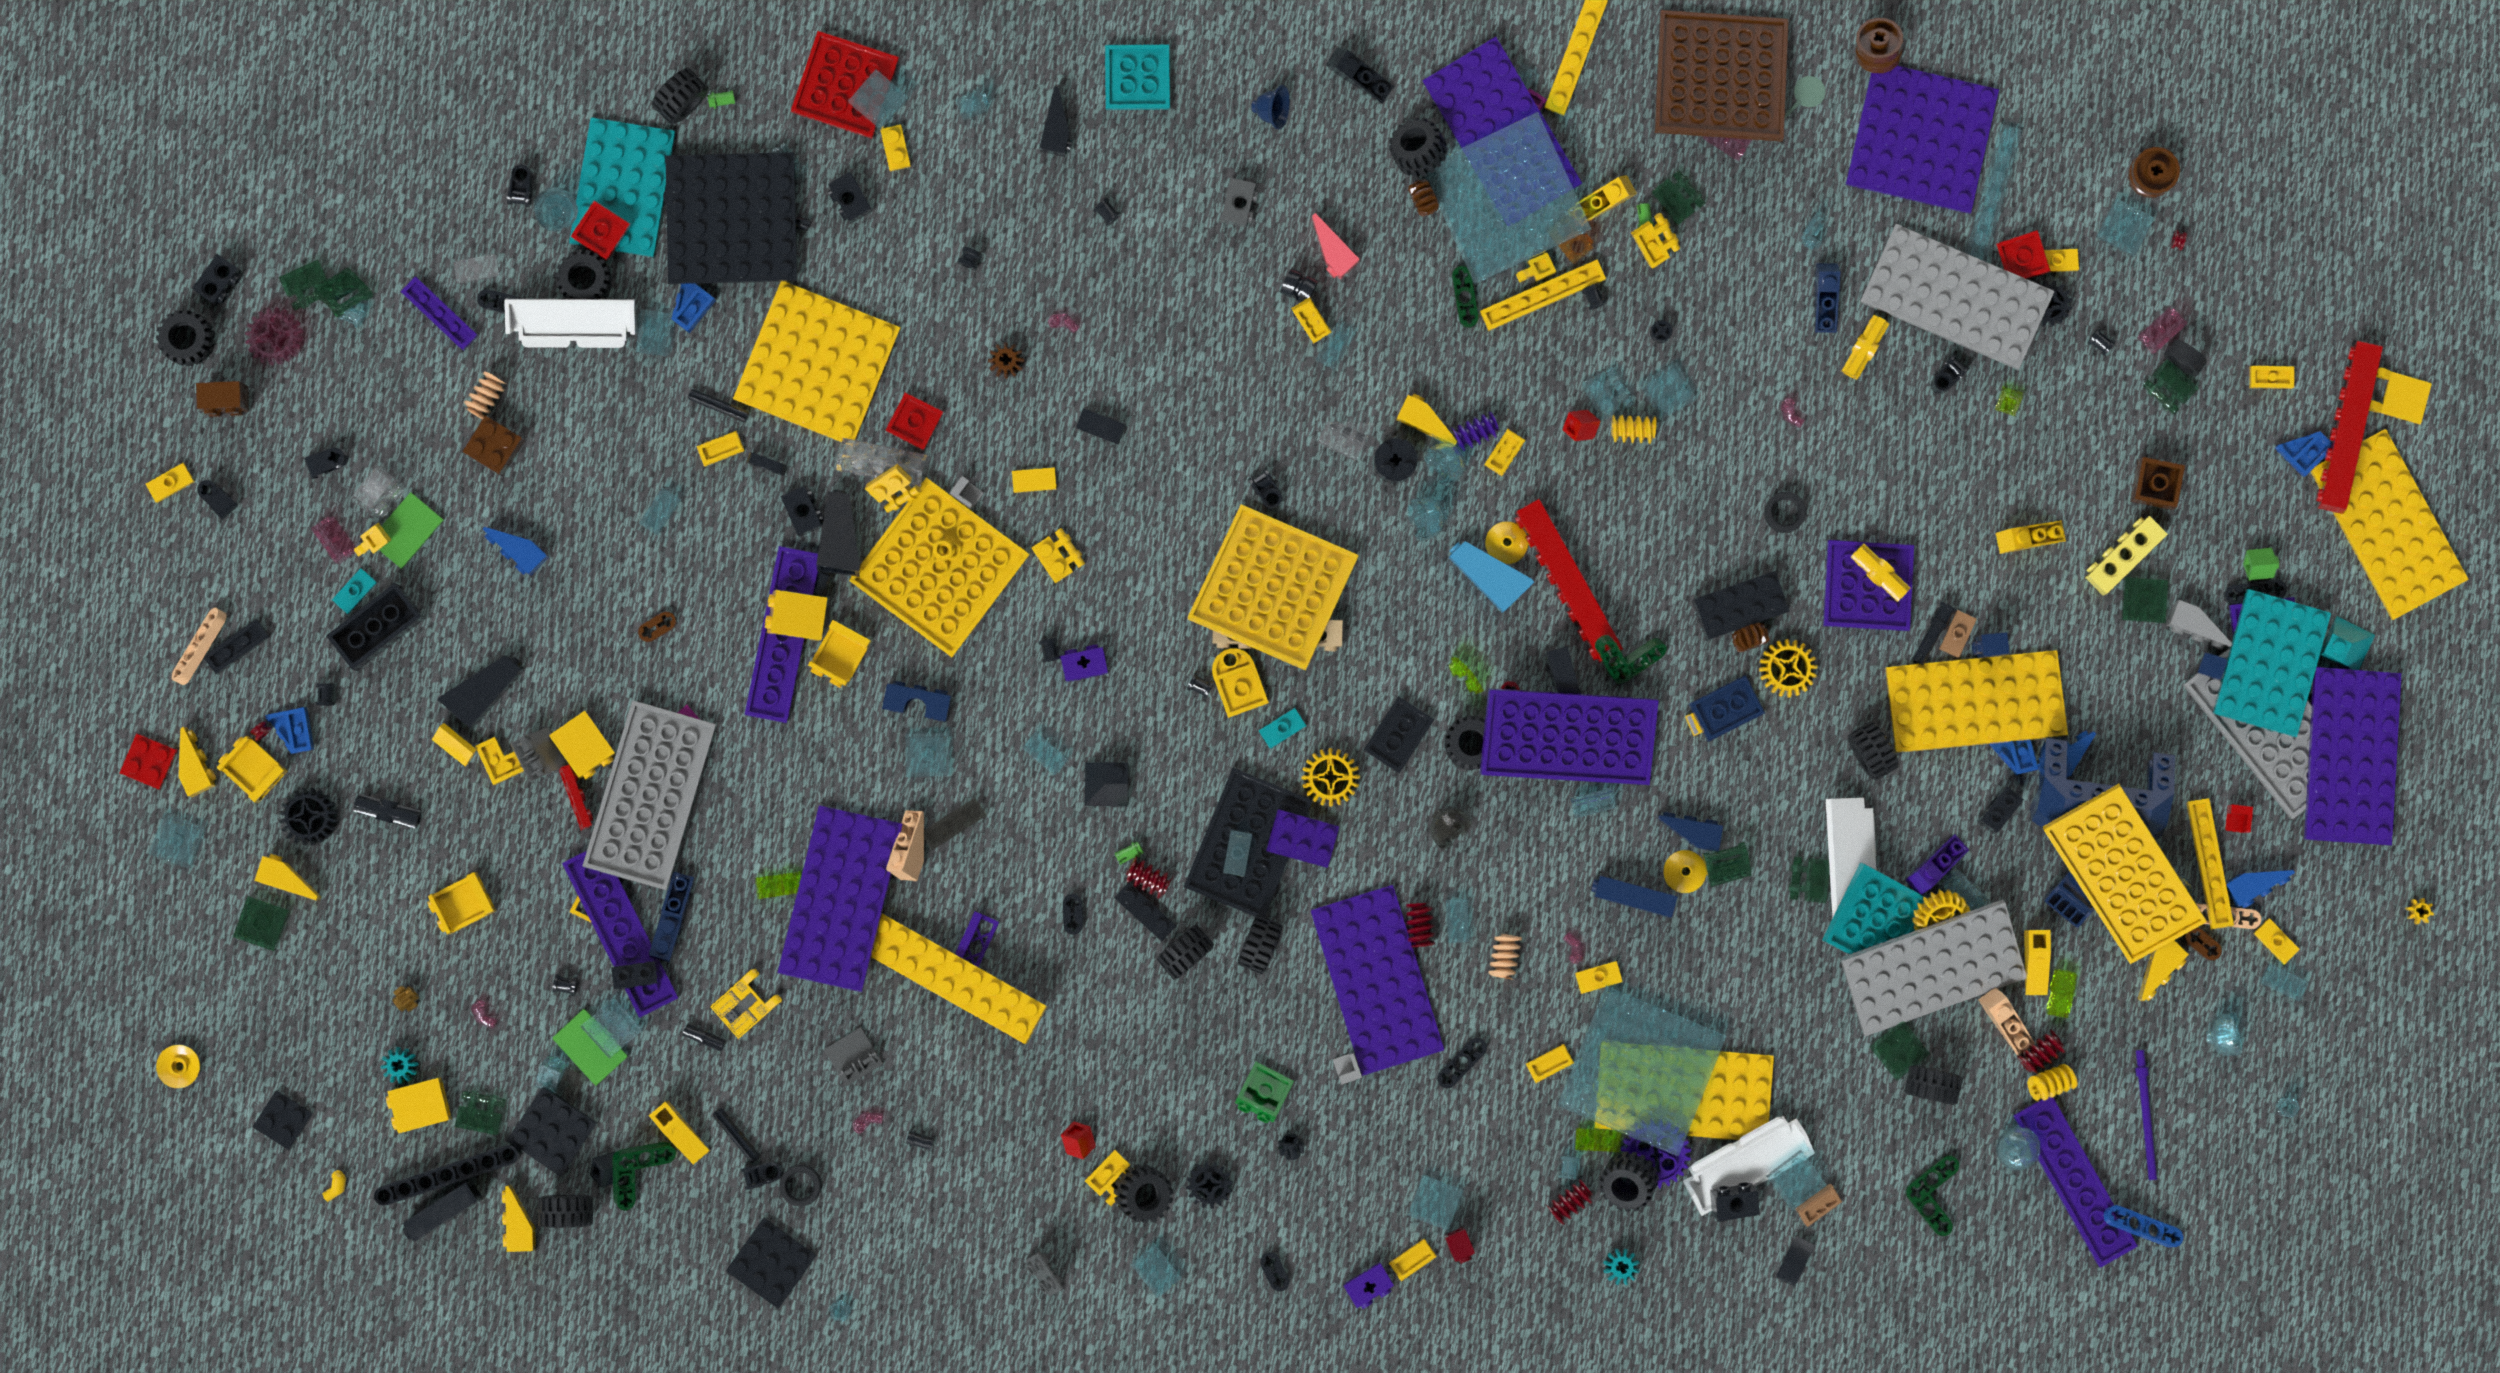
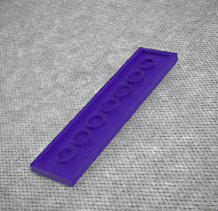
M779 546L769 594H772L774 590L814 596L813 592L818 576L816 567L818 554ZM767 601L744 715L788 724L805 638L768 634L767 628H765L766 616L770 615V607H768Z
M585 851L563 862L562 865L613 967L656 962L658 984L625 989L638 1017L641 1018L677 1000L678 996L659 959L649 957L652 945L618 877L583 867L587 853Z
M2054 1098L2040 1099L2012 1115L2098 1267L2101 1268L2138 1247L2131 1233L2110 1226L2105 1222L2103 1217L2105 1209L2115 1205ZM2115 1212L2111 1213V1215L2114 1216V1219H2122L2121 1217L2117 1216Z

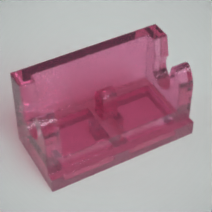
M1707 136L1702 138L1737 161L1740 160L1752 141L1750 139Z
M2168 308L2137 338L2154 354L2185 327L2188 322L2173 308L2171 310Z
M328 516L311 527L313 533L336 564L340 565L355 554V545L334 516L331 518Z

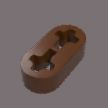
M662 612L643 623L638 629V635L645 642H653L672 631L677 625V619L670 612ZM664 616L667 618L672 617L670 627L663 625L659 628L658 625L664 621ZM656 626L657 629L651 633V638L643 636L645 627L652 629Z
M2195 928L2184 934V940L2187 945L2203 958L2217 960L2221 956L2222 948L2219 943L2202 929ZM2198 932L2197 937L2202 943L2200 944L2198 941L2191 942L2192 937L2190 933ZM2206 944L2209 947L2215 946L2216 948L2214 951L2216 952V955L2208 956V950L2204 947V945Z

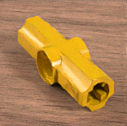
M1875 315L1872 316L1863 334H1860L1856 344L1851 349L1852 353L1841 370L1844 374L1856 380L1860 377L1867 362L1872 359L1877 351L1878 343L1889 326L1886 320Z
M1864 543L1852 554L1851 558L1866 572L1867 577L1874 584L1882 587L1897 602L1909 591L1910 587L1894 573V568L1887 561L1879 558Z

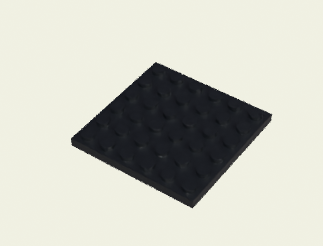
M794 152L665 156L669 285L798 281Z

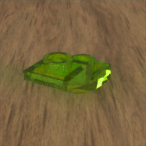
M1453 657L1450 659L1451 664H1448L1452 676L1457 675L1458 679L1467 676L1468 680L1465 681L1469 693L1474 692V695L1482 693L1484 690L1473 672L1458 658Z
M800 871L755 878L757 899L797 894L801 880Z
M2055 969L2049 987L2051 994L2045 1010L2047 1015L2068 1018L2075 991L2076 972Z
M1576 1128L1575 1150L1621 1152L1622 1130Z

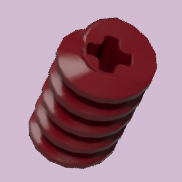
M1135 856L1126 873V882L1130 883L1135 879V887L1142 883L1143 891L1150 887L1149 894L1153 895L1158 891L1157 898L1160 899L1166 893L1173 877L1167 880V872L1160 876L1159 868L1152 872V864L1144 868L1145 861L1142 860L1137 864V856Z
M1427 903L1406 904V907L1412 909L1406 915L1413 917V919L1407 921L1408 925L1413 926V928L1407 930V933L1414 935L1408 938V942L1414 943L1410 947L1435 945L1434 941L1429 940V938L1435 936V933L1428 931L1434 927V924L1428 923L1429 920L1434 919V916L1427 914V912L1433 910V907L1428 906Z
M2051 1029L2049 1030L2051 1036L2044 1033V1041L2037 1039V1046L2029 1045L2031 1052L2024 1049L2022 1052L2024 1057L2016 1056L2028 1072H2033L2037 1075L2036 1067L2044 1070V1061L2052 1064L2050 1056L2058 1059V1050L2065 1053L2062 1041Z
M1580 1178L1578 1179L1579 1187L1574 1183L1571 1184L1572 1192L1565 1189L1566 1197L1558 1194L1559 1202L1552 1199L1550 1200L1552 1207L1546 1205L1552 1215L1562 1225L1565 1224L1564 1217L1572 1219L1571 1211L1577 1215L1579 1214L1578 1206L1586 1209L1585 1201L1590 1204L1593 1203L1592 1193Z

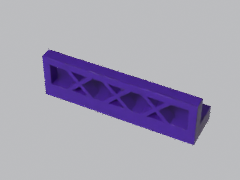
M975 911L955 955L964 960L971 959L973 965L979 967L999 922ZM983 919L992 923L993 926L990 933L981 936L978 926ZM976 931H977L979 937H976V938L973 939V937H974V935H975V933H976ZM988 936L984 944L982 938ZM980 939L983 948L980 953L972 955L969 946L971 942ZM967 950H968V953H969L970 956L967 957V958H964L965 955H966V952H967ZM979 956L975 963L973 957Z

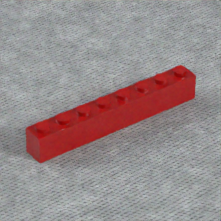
M2357 341L2354 347L2350 346L2347 359H2350V365L2345 367L2343 379L2346 380L2345 387H2341L2338 399L2341 400L2340 408H2336L2334 420H2337L2335 428L2332 427L2329 440H2332V446L2327 448L2325 460L2328 461L2327 468H2323L2320 481H2323L2322 489H2318L2316 501L2319 502L2318 509L2344 514L2347 510L2383 346Z
M1540 499L1516 511L1517 517L1514 518L1516 524L1520 529L1524 528L1527 536H1525L1528 545L1530 548L1535 547L1538 553L1535 555L1541 567L1545 565L1549 572L1546 574V577L1551 585L1555 584L1558 588L1557 597L1562 604L1566 603L1569 611H1567V614L1572 623L1577 622L1580 628L1577 632L1582 641L1587 640L1591 647L1588 649V652L1592 659H1597L1599 663L1602 662L1595 649V642L1603 635H1609L1617 643L1620 651H1622L1623 647ZM1605 645L1606 651L1609 650L1607 645Z

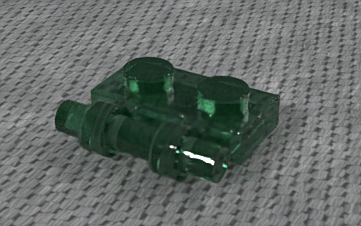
M1680 170L1673 175L1678 181L1677 183L1673 184L1668 178L1651 192L1677 226L1695 213V210L1691 207L1692 203L1695 202L1699 208L1706 204L1701 197L1700 191L1694 189L1689 182L1690 179L1687 175L1684 176ZM1683 187L1690 197L1685 199L1678 190Z
M315 260L279 277L287 297L297 296L298 300L291 303L294 311L300 308H308L309 304L318 300L323 301L327 299V296L334 293L331 286L324 289L321 286V283L328 279L319 260ZM314 287L316 292L305 297L303 291Z
M2168 359L2152 374L2158 382L2154 385L2148 379L2142 385L2148 390L2147 393L2151 397L2154 396L2162 403L2161 406L2165 410L2168 409L2173 415L2180 409L2174 402L2178 399L2182 404H2185L2199 389ZM2162 386L2172 394L2169 398L2160 391Z
M1794 856L1793 865L1790 867L1792 879L1791 884L1788 886V891H1790L1789 899L1798 900L1799 892H1805L1804 901L1826 903L1830 871L1829 860L1808 858V865L1802 866V857ZM1801 873H1807L1805 886L1800 885Z
M475 1090L471 1092L463 1091L461 1099L469 1100L468 1107L459 1106L455 1127L499 1135L503 1114L496 1113L495 1107H504L506 1099L498 1098V1095L495 1094L490 1096L479 1094V1091ZM476 1103L488 1104L487 1111L476 1109Z

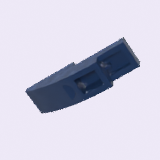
M673 872L649 957L666 962L671 961L689 903L694 877Z

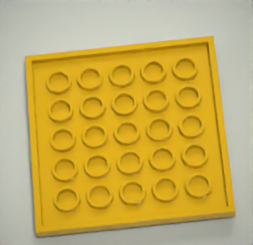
M780 282L733 400L853 447L901 327L790 283Z
M926 477L919 486L921 493L917 494L914 500L907 502L861 563L860 577L851 576L849 581L953 658L1030 554ZM947 539L952 542L955 552L951 559L941 561L935 557L933 546L938 540ZM946 546L940 548L941 554H946L948 552V548Z
M1241 504L1193 604L1188 620L1306 671L1359 555Z

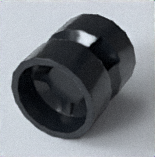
M1291 267L1280 293L1288 297L1296 296V301L1302 302L1312 297L1319 280L1309 275L1303 277L1302 272Z

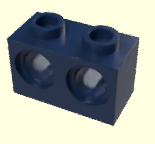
M2007 632L1985 634L1976 637L1975 642H1972L1973 655L1980 659L2002 657L2010 654Z

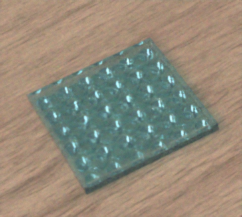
M1539 112L1446 155L1445 161H1441L1442 165L1439 168L1436 167L1433 173L1428 172L1426 175V179L1433 189L1441 212L1474 284L1480 283L1592 230Z
M1605 986L1557 1106L1679 1156L1726 1035Z

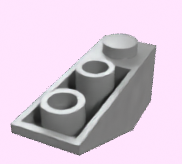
M2181 600L2175 601L2166 624L2171 627L2172 632L2183 635L2184 632L2191 634V639L2198 642L2207 640L2212 642V647L2223 650L2224 647L2229 648L2232 646V643L2200 607Z

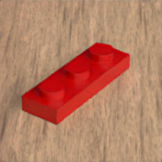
M570 765L563 766L559 769V773L582 831L592 825L593 817L590 810H586L583 803L586 799L583 790L578 789L576 781H578L577 774L570 768Z

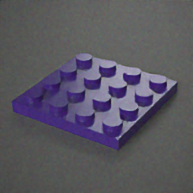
M1828 540L1823 626L1910 631L1914 545ZM1863 543L1879 558L1887 561L1894 568V573L1910 587L1909 591L1898 602L1882 587L1874 584L1867 577L1866 572L1851 558L1852 554Z

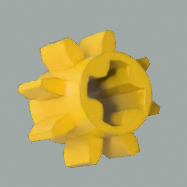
M2420 898L2419 903L2412 899V906L2405 907L2410 913L2407 919L2414 918V924L2416 925L2420 923L2421 919L2424 923H2429L2427 918L2434 915L2430 909L2433 904H2425V898ZM2421 908L2424 913L2420 915L2416 912V909Z

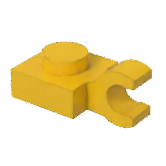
M1547 252L1527 262L1529 268L1518 272L1516 276L1519 283L1534 276L1537 282L1556 273V269Z
M377 523L360 536L364 542L357 546L354 551L358 557L368 550H371L374 554L389 543L391 538L382 526Z

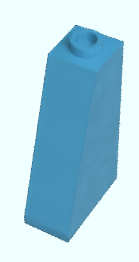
M1466 541L1462 545L1458 542L1450 550L1452 554L1449 556V559L1502 613L1534 583L1528 576Z

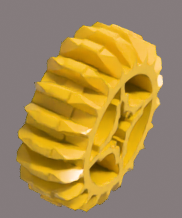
M1789 639L1784 640V646H1782L1780 641H1777V649L1770 645L1769 650L1772 653L1764 651L1763 655L1767 657V660L1760 659L1759 661L1761 664H1765V667L1759 668V672H1766V675L1761 676L1760 679L1768 678L1769 680L1764 686L1767 688L1772 684L1774 687L1771 689V693H1775L1777 689H1780L1778 693L1780 697L1784 695V691H1787L1788 698L1792 697V690H1794L1796 696H1799V688L1806 692L1808 689L1805 683L1810 686L1813 685L1812 680L1808 678H1815L1817 674L1811 672V670L1818 668L1817 665L1810 664L1816 658H1808L1807 655L1812 652L1811 649L1806 652L1802 651L1805 648L1804 643L1797 648V640L1792 642V646H1790ZM1782 651L1794 652L1789 660L1776 657ZM1799 657L1802 658L1805 664L1804 675L1797 668ZM1772 662L1775 663V665L1780 670V674L1777 677V680L1774 678L1771 671ZM1792 662L1791 669L1793 670V673L1788 672V674L1784 675V671L1786 668L1783 666V664L1785 663L1786 665H1788ZM1788 676L1800 680L1798 684L1793 686L1782 684Z
M1332 748L1328 749V755H1325L1322 749L1320 750V758L1315 753L1312 755L1315 759L1314 763L1309 759L1306 761L1311 767L1310 769L1303 767V771L1308 772V776L1304 775L1301 779L1308 780L1309 782L1303 785V788H1311L1307 795L1310 796L1313 792L1316 794L1313 798L1314 802L1320 797L1322 798L1321 805L1325 804V800H1329V806L1332 807L1333 800H1336L1338 805L1342 804L1341 797L1348 801L1347 792L1351 795L1355 794L1350 788L1351 786L1358 788L1359 784L1354 783L1353 779H1359L1360 775H1353V772L1357 771L1358 767H1350L1355 761L1351 759L1347 762L1345 760L1348 757L1347 753L1341 758L1339 757L1341 753L1339 749L1336 751V755H1332ZM1327 760L1326 772L1313 774L1319 762ZM1334 760L1342 763L1346 767L1348 774L1336 772ZM1330 766L1333 775L1337 777H1342L1337 778L1336 781L1333 780L1334 783H1332V789H1330V783L1328 779L1319 778L1324 777L1325 774L1328 775L1327 772L1330 771ZM1348 780L1346 788L1341 793L1334 795L1335 783ZM1313 781L1324 782L1327 785L1328 795L1321 793L1315 787Z
M1948 889L1945 893L1939 890L1937 895L1931 892V897L1928 899L1923 897L1924 902L1917 903L1919 909L1913 910L1915 915L1912 918L1915 924L1914 929L1916 931L1927 927L1930 917L1929 926L1950 919L1954 915L1958 916L1969 912L1970 907L1966 904L1965 899L1956 892L1952 894Z

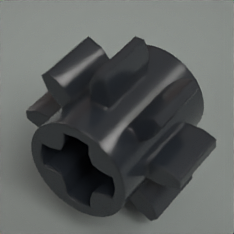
M1286 1134L1282 1140L1278 1141L1279 1155H1285L1286 1160H1296L1300 1157L1301 1153H1305L1303 1138L1298 1139L1296 1134Z

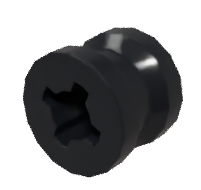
M963 246V254L958 258L957 263L976 271L978 268L977 262L982 258L983 254Z
M1665 320L1655 322L1650 329L1652 340L1657 343L1668 341L1673 332L1671 324Z

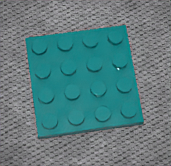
M1860 863L1822 941L1849 955L1911 933L1915 930V924L1912 919L1915 917L1913 910L1919 909L1917 903H1923L1924 896L1866 864Z

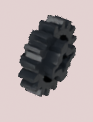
M2045 280L2042 286L2054 291L2050 301L2053 306L2046 309L2041 320V327H2044L2047 323H2049L2050 327H2053L2055 321L2057 324H2061L2063 322L2062 318L2066 319L2069 317L2066 311L2072 310L2068 303L2073 300L2066 297L2069 294V290L2063 292V284L2057 287L2056 281H2052L2049 285L2048 281ZM2056 294H2058V295L2060 296V298H2061L2062 301H2060V300L2058 299V297L2056 296ZM2053 311H2060L2057 316L2050 317Z
M1206 1161L1203 1168L1200 1164H1197L1198 1171L1191 1170L1190 1172L1193 1177H1187V1181L1191 1182V1185L1186 1186V1189L1192 1190V1193L1188 1196L1189 1198L1195 1196L1194 1204L1200 1201L1202 1202V1208H1205L1206 1204H1210V1208L1213 1209L1216 1202L1219 1206H1222L1221 1199H1229L1225 1195L1226 1192L1232 1193V1189L1228 1188V1185L1233 1184V1181L1227 1180L1230 1173H1223L1224 1166L1219 1169L1216 1168L1217 1162H1214L1213 1166H1209L1208 1161ZM1212 1171L1220 1174L1223 1179L1217 1180L1214 1178ZM1204 1172L1202 1181L1195 1183L1197 1176ZM1207 1179H1211V1182L1215 1184L1220 1183L1213 1186L1212 1191H1208L1206 1187H1199L1206 1184ZM1224 1187L1221 1195L1215 1198L1214 1193L1217 1189ZM1196 1191H1203L1207 1194V1199L1200 1197Z

